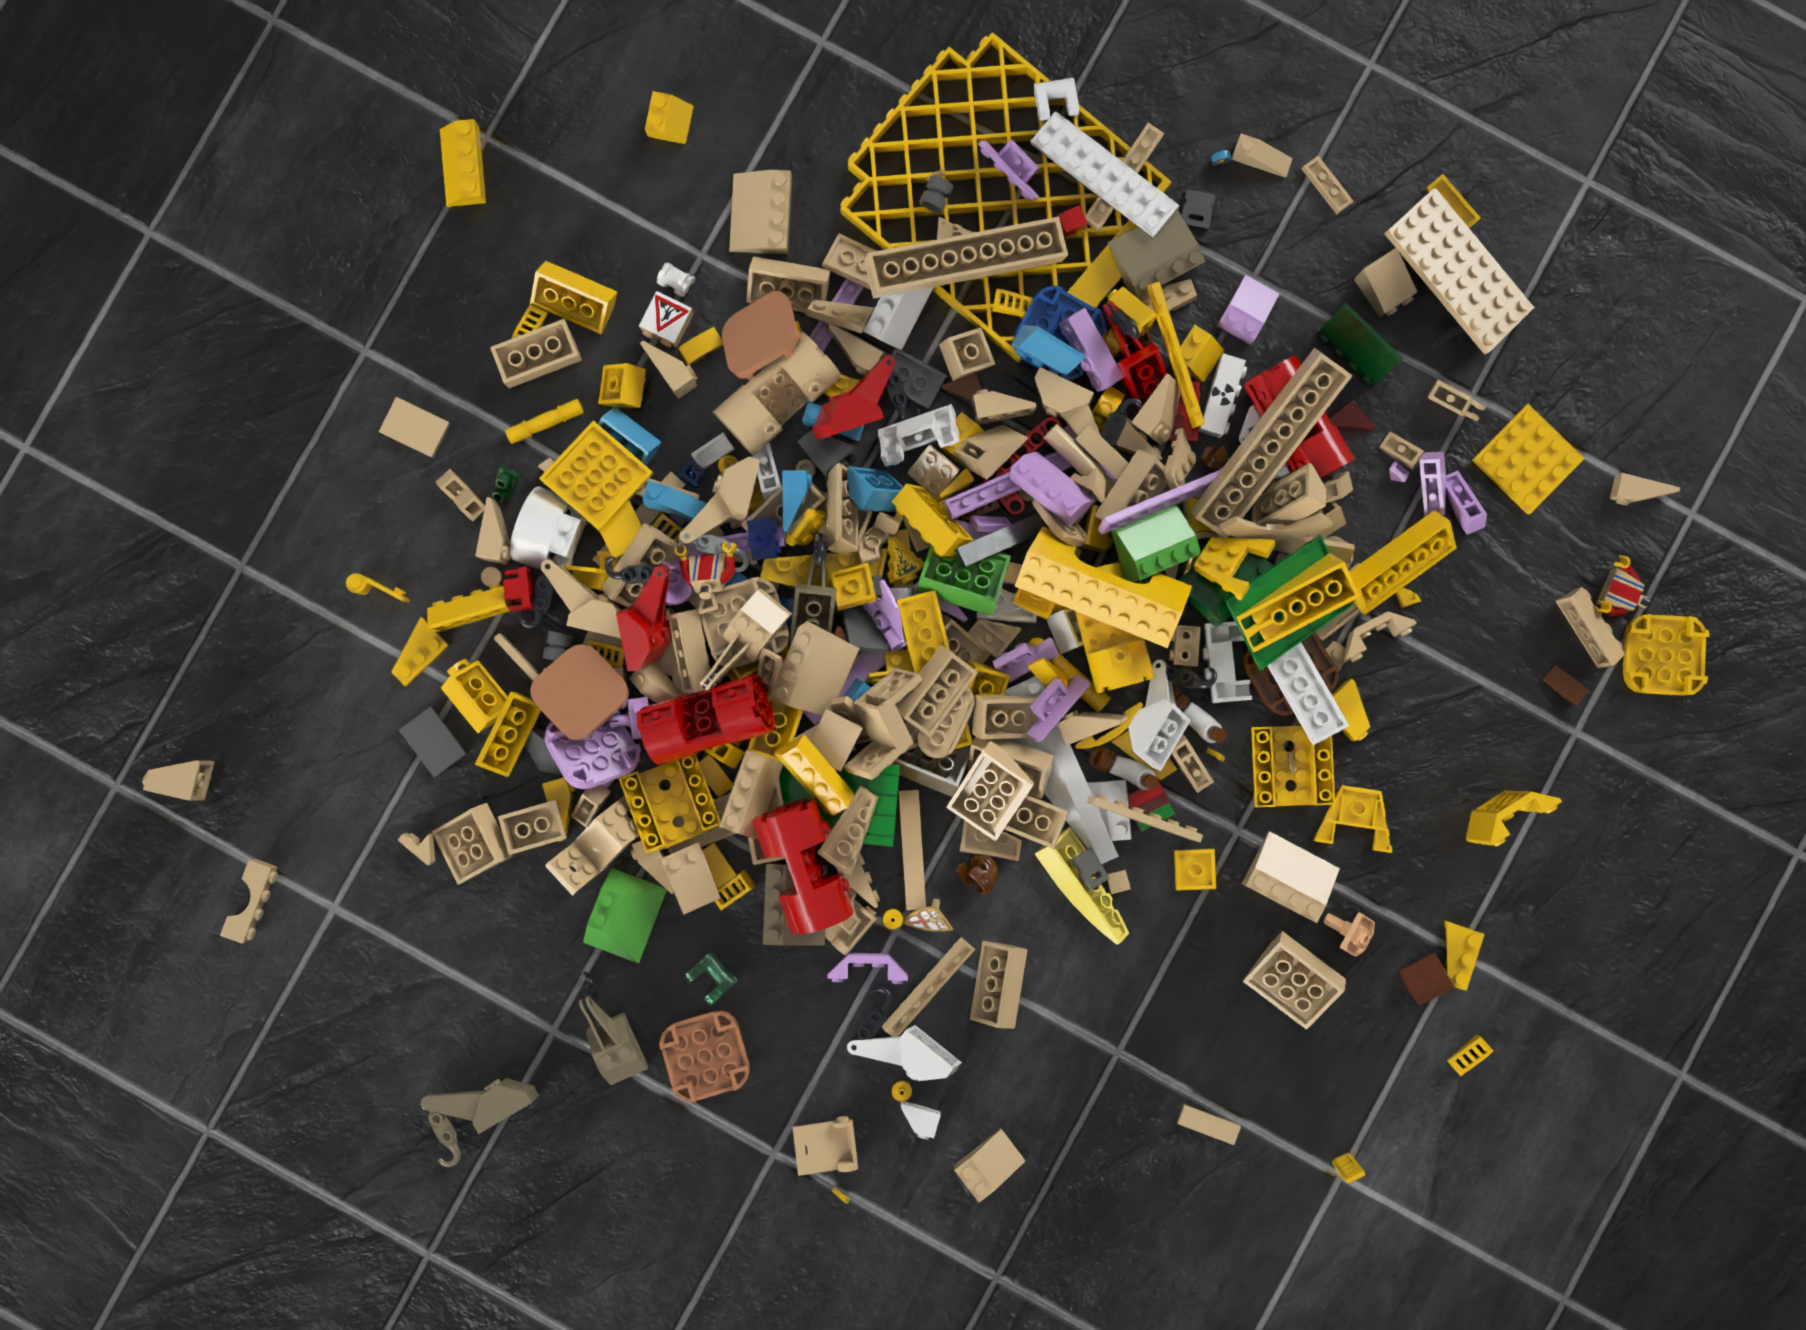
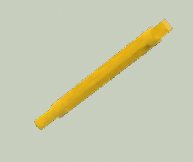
M1160 282L1150 284L1146 287L1154 312L1157 314L1156 318L1191 426L1195 428L1204 425L1202 412Z

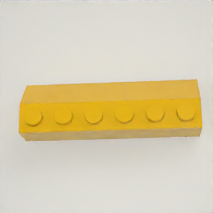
M1435 510L1349 572L1361 596L1353 601L1362 614L1366 615L1456 549L1450 520Z

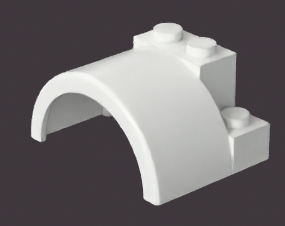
M540 486L535 487L525 500L515 523L510 542V557L514 561L541 570V563L549 559L550 552L556 554L553 560L563 568L564 565L571 566L573 563L572 558L585 524L587 525L588 521L555 492ZM568 509L571 511L570 516L565 514Z

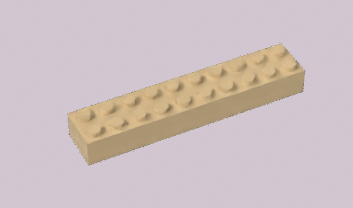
M1059 217L871 252L867 253L864 262L874 299L1058 263L1068 256L1060 219Z
M1314 348L1190 510L1193 516L1222 537L1228 538L1229 534L1221 531L1220 524L1234 516H1238L1241 519L1245 516L1352 375Z

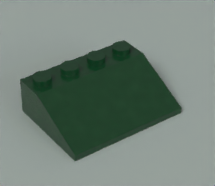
M1346 303L1316 333L1319 341L1324 345H1328L1337 358H1342L1347 363V368L1352 372H1356L1361 377V381L1367 386L1374 387L1404 359Z
M1231 535L1228 536V538H1237ZM1247 553L1233 578L1250 582L1273 566L1265 557ZM1194 566L1179 580L1192 586L1188 600L1215 628L1222 625L1232 615L1225 599L1233 593L1230 591L1226 592L1220 584L1210 581L1195 571Z

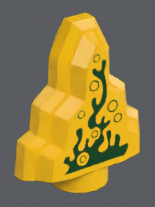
M895 536L889 538L888 552L890 559L888 566L890 571L887 575L890 583L902 580L903 584L917 579L916 573L923 570L924 567L923 560L917 558L913 551L906 550L904 544Z

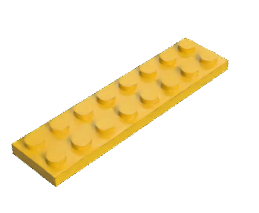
M935 590L896 599L914 673H920L940 645L950 651ZM968 722L955 749L972 744Z

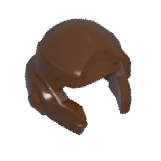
M984 854L975 855L971 859L969 866L965 863L959 864L956 870L960 879L969 888L980 894L991 893L999 876L995 861Z

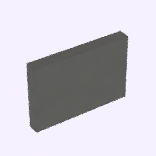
M895 348L891 355L895 360L893 370L900 375L907 399L929 410L947 375Z
M863 605L840 610L848 643L860 648L859 652L887 654L889 650L887 640L882 631L876 626L875 621L863 608Z
M431 706L399 730L434 778L467 754Z

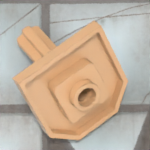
M1359 912L1353 923L1345 922L1330 913L1326 915L1323 922L1345 936L1340 948L1355 957L1365 951L1374 934L1375 922Z

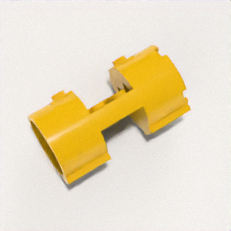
M1120 562L1096 567L1125 579ZM1075 611L1096 693L1104 692L1105 687L1109 691L1143 682V677H1145L1146 681L1155 679L1144 638Z

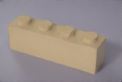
M695 609L669 614L668 620L683 693H695L706 690L700 683L710 672V666L699 611Z

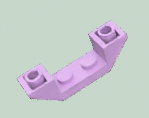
M848 953L828 972V978L832 979V982H844V979H848L849 963H852L854 967H864V963H870L872 967H884V964H888V980H892V984H904V981H908V974L889 954Z

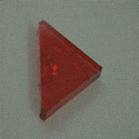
M1353 400L1330 418L1333 426L1336 425L1341 428L1374 430L1376 428Z

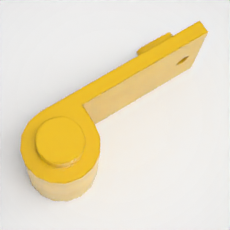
M358 573L351 574L346 580L348 590L359 595L368 594L373 586L403 602L409 603L410 599L403 596V594H406L403 590L395 587L393 591L373 579Z

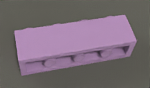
M1086 308L1075 312L1058 323L1062 334L1067 338L1071 347L1085 355L1080 364L1097 392L1107 389L1124 378Z

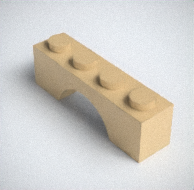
M258 859L248 860L242 880L250 889L251 898L249 905L239 915L227 916L220 936L242 944L254 938L256 933L254 928L257 921L263 915V904L268 901L270 886L277 878V866Z

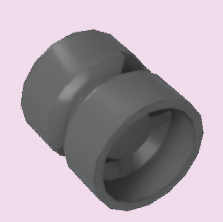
M932 175L926 185L928 190L923 192L919 203L928 210L942 213L947 203L945 198H949L953 185L944 178Z
M548 631L546 639L548 646L544 648L542 658L555 661L568 648L572 647L574 636Z

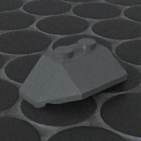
M533 727L525 742V747L539 771L562 775L544 740L546 730Z

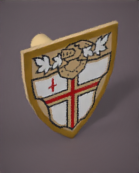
M933 899L930 907L913 911L904 921L905 925L924 931H953L952 926L939 909V899Z

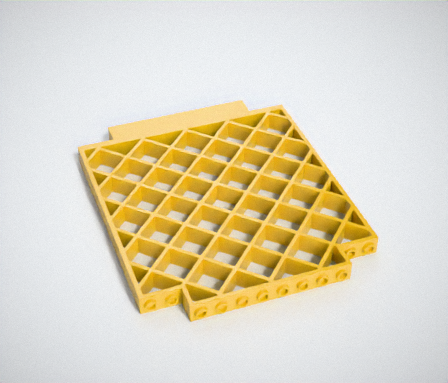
M993 32L989 37L985 36L979 43L980 47L976 52L973 50L966 60L950 47L946 51L942 50L938 54L934 65H929L926 68L921 80L917 79L911 86L912 90L908 95L904 94L900 98L899 105L895 110L892 108L887 113L883 124L879 123L873 130L874 134L870 139L867 137L862 142L861 149L849 157L848 170L858 177L862 183L859 182L853 189L854 193L850 197L847 196L841 202V214L883 250L928 242H916L914 217L944 215L945 221L949 222L948 214L977 212L979 232L984 231L983 212L1011 210L1012 224L1017 225V209L1045 207L1046 219L1052 218L1051 206L1079 204L1084 216H1086L1085 204L1094 203L1098 198V195L1095 193L1084 194V185L1078 180V195L1050 197L1048 173L1067 171L1056 163H1047V156L1040 151L1041 164H1036L1040 169L1035 174H1042L1043 198H1038L1034 201L1031 199L1016 200L1015 186L1009 182L1010 200L982 202L980 178L1004 177L1008 175L1004 171L1000 172L996 167L979 169L978 143L980 141H987L989 144L1006 143L1007 145L1010 140L1014 142L1031 141L1044 126V121H1039L1037 112L1038 130L1010 132L1008 109L1037 106L1035 97L1007 99L1005 76L1026 74L1034 80L1035 84L1050 81ZM991 45L998 50L999 66L972 68ZM1004 56L1014 65H1004ZM949 59L960 68L940 70ZM1000 76L1002 99L973 101L971 79ZM966 79L968 102L939 104L937 81ZM932 81L934 105L909 106L925 86ZM1065 98L1048 100L1049 106L1064 105L1066 107ZM1080 105L1079 115L1071 116L1072 124L1086 135L1101 136L1107 141L1108 151L1114 156L1115 149L1123 156H1126L1131 147ZM1003 110L1005 133L976 135L974 112ZM969 112L970 136L942 138L940 114ZM935 115L937 138L908 140L906 117ZM901 117L903 141L877 143L893 123ZM1078 118L1087 126L1078 127ZM972 146L974 169L945 171L943 148ZM938 148L940 172L941 170L945 171V175L938 177L944 178L947 181L975 179L977 203L948 205L946 203L942 213L933 212L925 207L913 208L911 184L928 183L927 178L934 172L911 174L909 150ZM904 151L905 175L876 177L874 153ZM868 152L871 155L872 177H869L857 167ZM1120 157L1118 159L1123 161L1125 157ZM1146 161L1141 168L1145 179L1152 184V180L1158 184L1157 189L1163 193L1168 190L1172 182L1149 162ZM907 184L909 208L879 210L877 186ZM869 187H873L875 211L852 213L850 211L851 207ZM1114 208L1115 226L1102 227L1099 232L1094 228H1087L1086 226L1085 229L1064 238H1082L1084 262L1053 263L971 279H983L985 304L963 306L955 299L954 283L949 284L950 294L940 286H935L932 291L976 328L981 327L984 335L1020 363L1022 359L1011 346L1014 336L1000 337L992 330L991 312H993L994 304H990L988 279L1017 276L1018 294L1024 295L1023 276L1051 274L1052 286H1058L1057 273L1085 271L1069 289L1068 293L1097 308L1120 282L1122 275L1118 270L1109 245L1105 247L1093 263L1090 262L1088 237L1116 235L1113 238L1115 239L1137 227V225L1128 220L1122 226L1121 214ZM910 218L912 242L889 244L881 237L880 220ZM876 220L877 233L863 221ZM1020 301L1016 302L1015 309H1019ZM1008 302V307H1011L1012 302ZM1024 302L1023 311L1027 309L1028 302ZM986 313L987 325L974 314Z

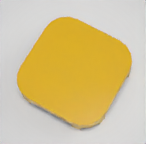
M1647 614L1630 620L1624 633L1625 655L1623 660V676L1627 686L1635 692L1644 694L1683 696L1698 692L1704 684H1707L1708 676H1705L1706 637H1710L1709 630H1706L1698 618L1692 616Z

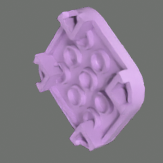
M618 710L613 716L620 715V711ZM608 719L592 733L593 737L588 740H570L550 722L547 726L544 740L565 780L575 788L588 789L627 775L634 771L638 765L641 749L639 744H635L625 726L610 729V723L618 721L609 722Z

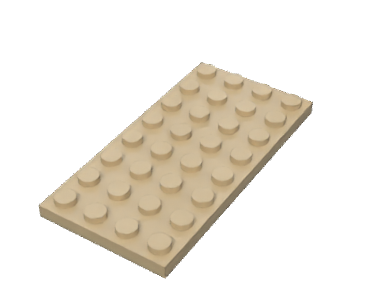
M1436 188L1427 193L1384 233L1484 354L1489 353L1534 308Z

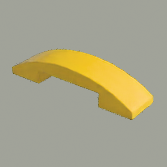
M1138 702L1122 714L1128 715L1129 719L1095 740L1093 736H1089L1074 744L1073 747L1075 749L1096 747L1116 738L1129 727L1138 710L1142 709L1143 704Z

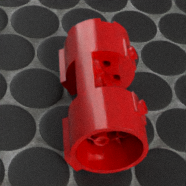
M1297 356L1278 363V365L1255 376L1244 384L1246 392L1261 417L1301 366ZM1324 412L1289 457L1287 463L1292 473L1310 463L1320 479H1323L1351 463L1355 458L1337 426L1332 425L1326 412Z
M757 674L716 685L708 691L703 690L642 707L640 711H637V729L640 731L649 757L655 764L661 765L698 754L699 751L730 742L737 743L772 733L771 730L775 728V717L772 702H769L765 693L767 688Z
M814 797L810 799V802H807L805 798L781 805L772 810L771 814L765 812L752 820L765 858L782 856L786 858L795 886L782 891L778 897L791 934H807L839 924L854 914L848 896L850 885L847 878L844 879L842 873L823 875V865L821 861L818 862L816 854H818L816 845L826 840L831 830L829 823L821 817Z

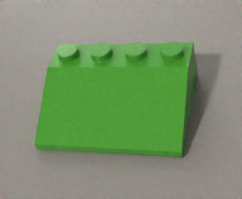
M1176 504L1111 531L1127 581L1142 580L1201 554L1196 534Z
M931 544L916 593L935 590L939 600L993 616L1011 556L999 552L963 568L956 554L952 557H941L933 550L934 546Z

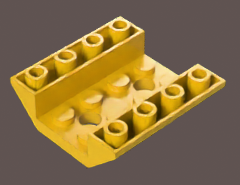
M1302 726L1251 728L1255 807L1335 805L1332 736L1312 745ZM1287 740L1291 741L1294 745L1293 750L1290 752L1294 754L1293 760L1297 768L1295 772L1289 768V752L1285 751L1283 747ZM1288 780H1292L1295 783L1293 791H1288L1285 787Z
M696 754L671 761L640 774L637 771L619 778L646 853L667 849L715 829L720 824V817ZM664 780L671 783L670 788L666 791L661 790L659 787L660 783ZM677 817L684 819V825L680 828L673 825V821Z
M1504 790L1471 812L1466 840L1476 844L1499 846L1510 835L1501 820L1507 821L1514 816L1513 813L1517 810L1546 812L1548 814L1558 808L1556 805L1562 801L1560 798L1535 792Z

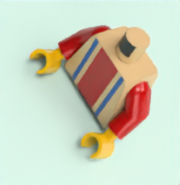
M728 542L723 543L722 549L727 552V555L726 553L689 556V559H686L688 548L683 545L684 552L682 554H679L678 547H675L674 551L681 559L679 564L682 576L687 584L693 586L694 591L699 593L700 598L710 599L712 592L722 591L725 584L733 577L735 573V557H733V553L737 551L735 543H731L732 547L730 550H728Z
M1619 555L1620 562L1614 563V566L1619 568L1610 570L1596 603L1601 606V609L1596 610L1597 612H1603L1608 616L1614 617L1634 611L1636 606L1644 609L1648 606L1650 598L1641 595L1644 584L1640 582V578L1631 567L1630 558L1627 556Z

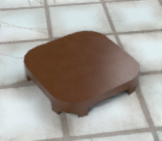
M1313 633L1301 643L1328 690L1331 692L1337 685L1340 671L1338 666L1333 663L1317 635ZM1248 649L1243 657V668L1266 707L1278 716L1294 714L1268 666L1260 671Z

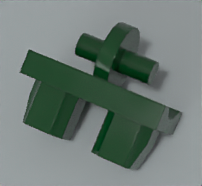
M504 465L499 467L492 493L493 499L500 503L505 499L508 501L513 499L516 485L520 480L519 474L515 470L509 471Z

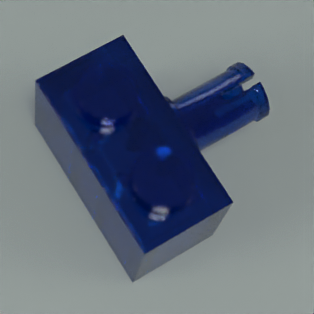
M773 517L747 520L752 560L779 557L778 553L781 552L780 541H776L775 533H778L777 521H773Z

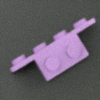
M1010 140L999 153L987 141H980L978 143L982 154L987 158H992L995 162L994 166L1000 172L1004 171L1009 176L1007 178L1008 181L1014 186L1017 185L1022 190L1021 194L1027 200L1031 199L1034 201L1039 198L1027 182L1040 168L1013 140Z
M1048 638L1036 646L1020 643L1015 646L1014 650L1000 654L998 659L992 662L995 669L1011 675L1008 682L1010 683L1031 671L1027 664L1043 657L1050 661L1059 656V652L1053 639Z
M1075 676L1066 688L1060 679L1054 678L1030 706L1038 720L1026 734L1030 738L1041 742L1090 686V682L1080 676Z

